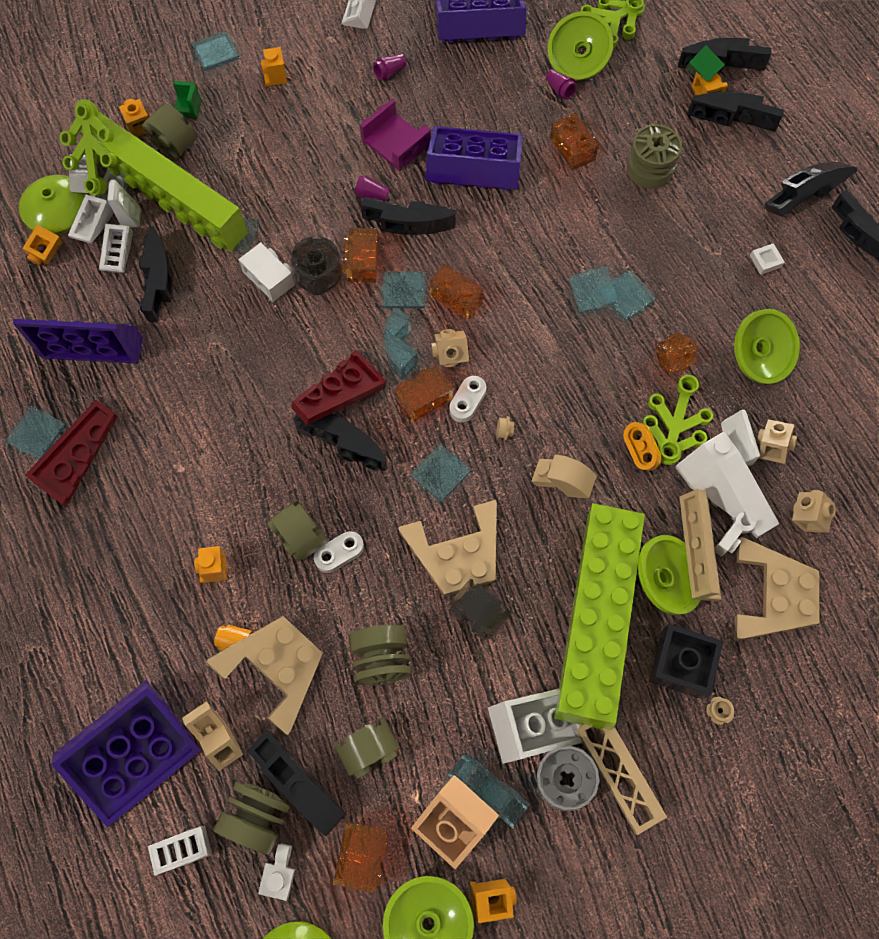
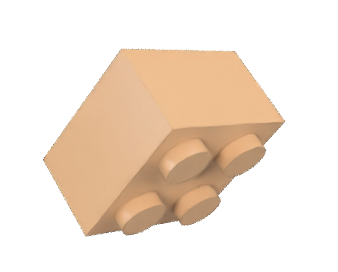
M454 775L432 800L411 829L456 869L486 834L499 815Z

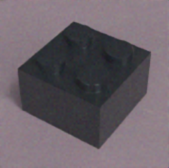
M668 624L661 633L649 682L699 699L710 696L723 641Z

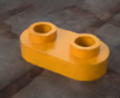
M639 422L630 423L625 428L623 437L635 465L639 469L647 471L656 469L661 463V452L649 427ZM641 431L642 437L638 440L637 434ZM649 454L652 455V460L650 462H648L647 460Z

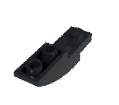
M736 37L705 40L682 48L677 68L687 69L688 63L707 46L725 64L724 66L765 70L771 56V48L749 45L750 38Z
M713 92L693 96L687 115L729 127L732 120L776 132L783 117L784 109L762 104L763 96L741 92Z
M825 162L802 169L781 182L783 190L765 202L766 209L783 217L800 203L809 199L810 196L815 195L821 198L827 195L832 189L856 173L857 167L842 162Z
M845 190L839 194L831 207L843 220L839 229L855 245L879 260V223L877 224L873 217L859 204L858 200L848 190Z
M363 197L361 202L362 218L380 222L383 232L403 235H424L454 229L456 226V211L448 207H438L423 201L411 200L407 208L400 204L386 203L376 198L370 199Z
M149 226L148 233L143 239L144 253L139 258V268L146 277L144 281L145 296L141 298L140 311L148 322L158 323L161 303L171 302L173 277L165 247L154 226Z
M332 413L306 425L297 414L295 415L293 420L296 429L302 435L320 437L323 442L330 445H335L336 443L339 455L348 462L358 461L373 471H378L379 469L386 471L387 460L380 448L362 430L349 421Z
M266 730L247 750L260 765V770L272 784L324 836H327L347 815L315 777L301 766L271 731Z

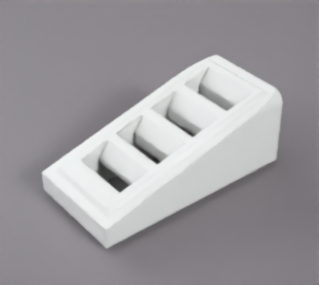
M83 155L77 170H69V189L71 192L88 193L84 188V182L88 179L86 155Z
M110 180L107 200L120 225L138 228L141 222V207L116 180Z
M105 224L99 266L100 271L124 273L133 237V230L129 226ZM114 236H120L122 240L114 239ZM112 244L121 245V248H113ZM110 252L120 253V257L110 256ZM108 261L119 262L118 266L107 265Z
M205 826L188 830L148 846L154 876L212 856ZM194 836L198 848V853L196 854L193 852L190 840ZM183 840L188 857L183 858L180 841ZM174 844L177 857L175 862L172 861L169 845ZM163 848L167 865L162 867L158 854V849Z

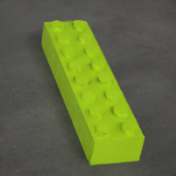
M99 112L98 118L106 127L111 128L114 132V140L112 142H101L109 152L114 153L117 157V164L114 167H107L114 176L118 177L120 175L124 177V181L133 189L137 187L147 199L156 200L164 211L168 213L170 211L173 212L180 222L193 226V229L200 236L204 237L206 235L219 249L224 248L231 253L248 235L249 232L239 207ZM92 126L93 135L98 139L97 130ZM83 129L79 132L81 136H83ZM95 152L96 163L101 165L100 156Z
M594 503L591 505L587 515L554 719L611 730L616 724L645 514Z

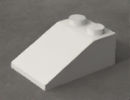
M559 689L504 701L488 707L503 764L549 752L557 747L582 743L575 730L582 725L554 719Z

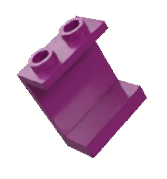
M393 99L380 106L378 111L364 119L360 125L361 140L398 171L416 158L430 144L431 129L426 125H423L418 130L412 127L396 114V103Z

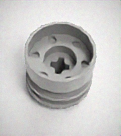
M573 746L557 747L548 752L540 762L537 772L538 790L543 800L551 807L561 811H576L589 804L596 795L599 785L598 768L592 757L582 749ZM564 772L565 775L571 773L574 776L572 779L573 787L570 788L568 785L562 786L559 783L562 780L561 773Z

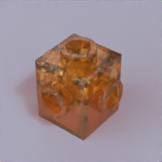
M681 333L671 334L667 337L668 339L655 344L659 366L671 373L685 370L689 365L698 362L695 341Z

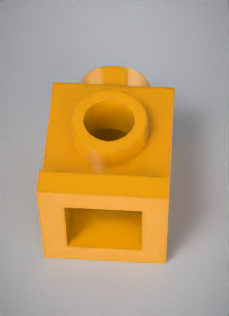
M281 47L263 49L265 59L261 60L266 86L288 83Z
M696 72L692 83V88L696 95L726 92L728 87L726 82L722 83L721 76L717 73L706 82Z
M127 99L122 106H119V109L130 133L135 137L146 134L147 132L142 128L143 124L135 127L132 126L149 118L141 100Z
M36 225L22 249L28 255L27 259L38 266L41 263L48 265L59 246L62 245V241L58 235ZM42 246L47 247L44 253L39 252V248Z
M221 547L199 548L198 558H195L194 565L196 573L200 576V583L227 580L226 554Z
M505 879L482 883L469 882L472 913L478 923L514 917L513 906L517 904L514 887L510 886ZM496 896L493 900H488V897Z

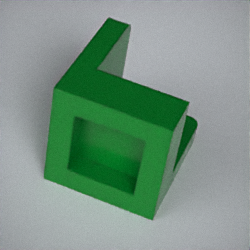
M705 46L688 63L686 68L691 73L696 71L708 82L725 64Z
M174 81L173 86L177 94L174 108L184 116L183 118L197 119L202 100L196 83Z

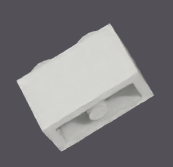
M261 242L238 259L243 273L272 302L295 285L292 276L294 272L287 263L282 264L278 260L277 254L271 248L267 249Z

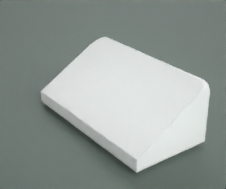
M349 0L342 24L362 29L368 28L376 0Z
M740 410L721 423V427L738 449L747 466H751L760 457V452L745 410Z

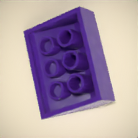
M435 0L439 40L444 42H454L456 39L475 41L477 38L486 37L488 40H496L501 36L516 39L520 35H526V6L523 0Z
M434 126L427 152L426 181H431L435 184H442L444 182L454 183L457 186L477 185L480 188L499 187L502 190L518 189L523 134Z
M13 320L14 326L42 359L138 364L143 337L137 327L131 324L84 323L81 321L64 322L58 320Z
M146 680L53 754L51 765L108 828L199 753L201 748L165 700Z

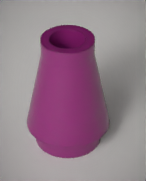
M402 54L377 58L376 62L373 63L374 74L379 80H387L400 69L406 67V59Z
M551 69L546 74V81L552 86L559 98L570 99L575 94L577 84L573 78L559 73L555 69Z
M366 175L365 177L359 176L354 194L359 195V198H376L386 202L390 189Z

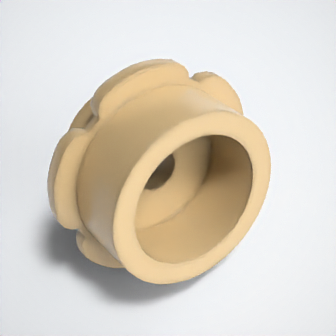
M506 416V418L499 417L496 437L507 440L508 436H513L514 422L510 421L509 416Z
M714 697L711 699V703L707 705V715L711 717L712 722L722 725L724 722L729 723L732 721L734 707L728 699ZM719 708H721V709L723 710L722 713H719V712H718V709H719Z

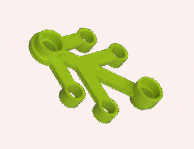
M598 0L597 8L591 5H583L580 11L593 12L605 19L612 30L615 48L618 43L617 32L620 19L628 16L627 25L622 30V37L626 40L633 39L636 31V17L643 14L645 4L643 0ZM612 7V8H616V9H619V10H617V11H611V10H609V8Z
M82 99L75 106L76 118L70 129L62 131L60 134V142L63 145L74 146L77 141V135L83 129V136L72 155H67L63 158V166L66 170H77L79 162L85 154L88 179L84 182V188L92 196H102L106 192L107 185L105 180L98 176L95 152L100 156V162L104 167H114L117 164L116 155L109 152L101 143L112 142L114 140V132L111 128L106 127L98 118L97 106L90 100ZM92 126L97 130L98 139L93 135Z
M693 375L682 376L677 384V391L680 395L673 416L666 407L664 397L661 394L651 395L648 401L649 408L657 411L669 431L666 439L657 426V418L653 415L646 416L642 421L645 425H647L646 421L653 422L654 426L648 427L661 452V463L665 465L677 463L681 457V452L692 447H700L707 441L706 433L697 430L691 437L677 442L680 433L697 425H708L713 419L712 411L703 408L698 414L683 420L689 398L696 393L699 387V382ZM686 385L690 387V390L684 389L683 386ZM656 399L660 402V404L656 405L652 402V400ZM701 414L707 415L709 419L704 420ZM695 436H700L703 441H696ZM664 451H670L672 453V456H666L664 454Z

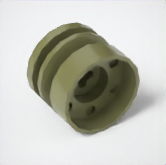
M658 124L648 125L640 129L633 139L627 161V174L636 185L647 189H656L666 185L674 174L679 155L682 151V141L679 135L673 129Z
M373 626L359 629L348 635L351 655L364 657L352 664L353 670L361 671L353 675L355 684L381 686L412 676L411 666L404 665L410 662L409 655L396 653L408 647L405 626Z
M235 782L232 789L244 794L242 800L232 796L228 797L227 801L238 809L235 814L221 812L213 831L249 849L270 855L278 835L268 829L270 822L284 825L285 820L274 815V812L278 809L289 813L291 805L285 803L279 795L254 784Z

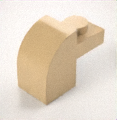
M555 455L553 459H539L531 482L536 486L557 487L567 497L589 498L597 475L585 464L575 459Z
M207 701L182 718L185 726L199 741L206 757L218 771H221L243 755L227 724Z

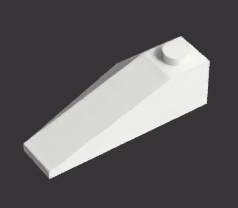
M725 432L703 443L675 466L691 489L706 490V496L711 500L710 503L716 508L719 506L731 516L732 520L741 512L744 513V516L741 518V523L744 526H749L754 520L756 525L749 533L756 538L779 525L742 455Z

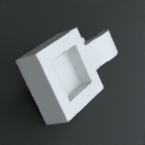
M739 513L735 517L731 528L715 547V553L721 557L727 551L733 553L741 543V540L738 539L739 535L749 533L755 527L756 522L753 520L749 526H744L741 523L744 513Z
M278 844L275 864L268 862L265 864L258 892L259 895L285 901L289 899L296 870L287 867L292 845Z

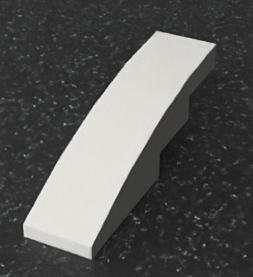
M107 169L103 178L107 185L105 194L102 196L85 195L68 234L70 238L90 244L96 239L114 214L107 200L110 180H116L126 191L128 184L124 181V177L120 175L116 177Z

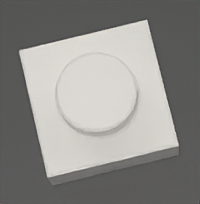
M774 243L753 250L750 254L760 275L782 268L785 263Z

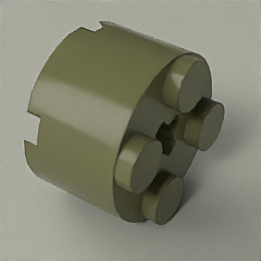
M165 103L159 106L143 123L142 128L151 136L149 140L158 149L161 147L165 148L166 153L176 161L198 138V134L190 123L186 125L182 120L184 116L178 110Z
M296 499L274 515L267 524L276 536L278 535L282 541H285L282 545L290 556H293L298 562L306 559L326 544L328 540L312 517L305 512L304 507Z
M384 716L379 718L381 725L375 727L372 722L345 737L344 741L346 744L342 747L339 742L333 744L349 776L354 774L356 779L372 771V763L380 759L382 764L398 756L395 750L400 748Z

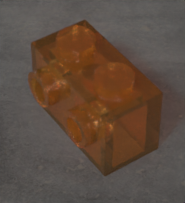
M576 112L552 123L550 139L572 171L596 160L599 149L598 140L591 135L585 121L581 120Z
M349 228L348 237H344V252H347V258L342 259V272H346L348 282L376 283L379 248L378 229Z
M445 264L442 265L430 280V296L467 320L473 316L483 303L484 289Z
M436 365L431 369H423L417 377L410 381L405 380L401 382L394 390L395 401L410 423H413L453 399V387Z
M347 823L345 825L333 885L375 893V888L379 887L382 878V870L379 869L381 858L385 856L388 848L387 830L357 823Z

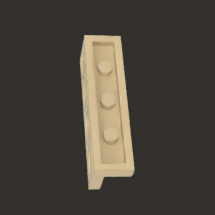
M696 489L679 497L692 599L716 602L721 600L709 503L706 490Z
M584 724L575 729L635 835H639L667 818L615 727L611 730L596 728L602 738V745L591 742L585 733L592 726ZM595 748L600 749L599 755L597 754ZM604 751L610 752L617 764V771L607 769L602 762ZM610 774L615 775L614 781L612 780ZM620 777L626 779L633 792L632 798L620 794L617 788ZM624 800L631 802L630 808L627 806ZM635 804L641 805L649 819L640 826L633 816Z

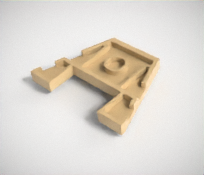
M496 500L473 506L480 532L431 546L427 543L421 521L398 527L400 535L405 539L414 555L420 560L426 572L444 596L495 582Z
M739 537L738 539L741 540V543L737 547L736 563L764 566L763 617L737 614L734 623V640L740 641L746 638L760 637L771 633L785 632L819 624V571L746 538Z
M282 616L208 658L205 663L223 679H226L245 657L286 695L267 719L282 733L288 735L323 652Z

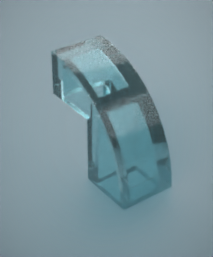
M395 307L385 324L384 345L386 358L391 369L403 380L418 364L417 351L402 341L411 331V318Z
M464 753L448 774L450 778L455 775L499 815V819L511 828L515 826L530 805L513 788L496 778L479 761L467 753Z

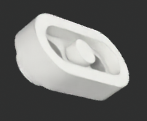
M469 376L462 382L450 403V415L455 421L467 422L475 414L486 394V383L482 378ZM471 385H477L478 388H477V389H471L470 386H471ZM465 405L466 409L461 410L458 406Z
M352 531L339 535L316 550L314 554L316 567L324 573L336 571L362 554L364 549L363 540L359 534ZM352 540L355 544L353 547L348 548L345 546L346 542ZM325 554L332 555L329 561L322 560Z

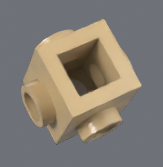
M446 329L442 330L440 334H435V343H431L433 358L437 357L440 365L454 367L460 362L469 361L467 337L464 330Z
M768 419L765 429L760 428L757 444H761L759 458L785 464L789 450L794 451L797 436L793 435L794 424Z
M819 490L799 492L797 502L793 507L792 521L804 532L829 533L831 520L836 513L835 503L826 493Z

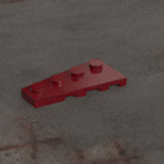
M355 350L346 361L342 360L335 370L331 373H326L319 383L313 384L293 400L291 409L306 425H309L384 389L387 381Z
M95 400L25 476L66 508L116 421L117 416L115 413Z

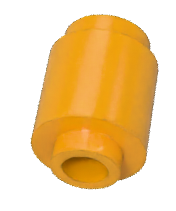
M230 624L227 626L222 625L217 630L214 645L219 647L220 651H223L254 631Z

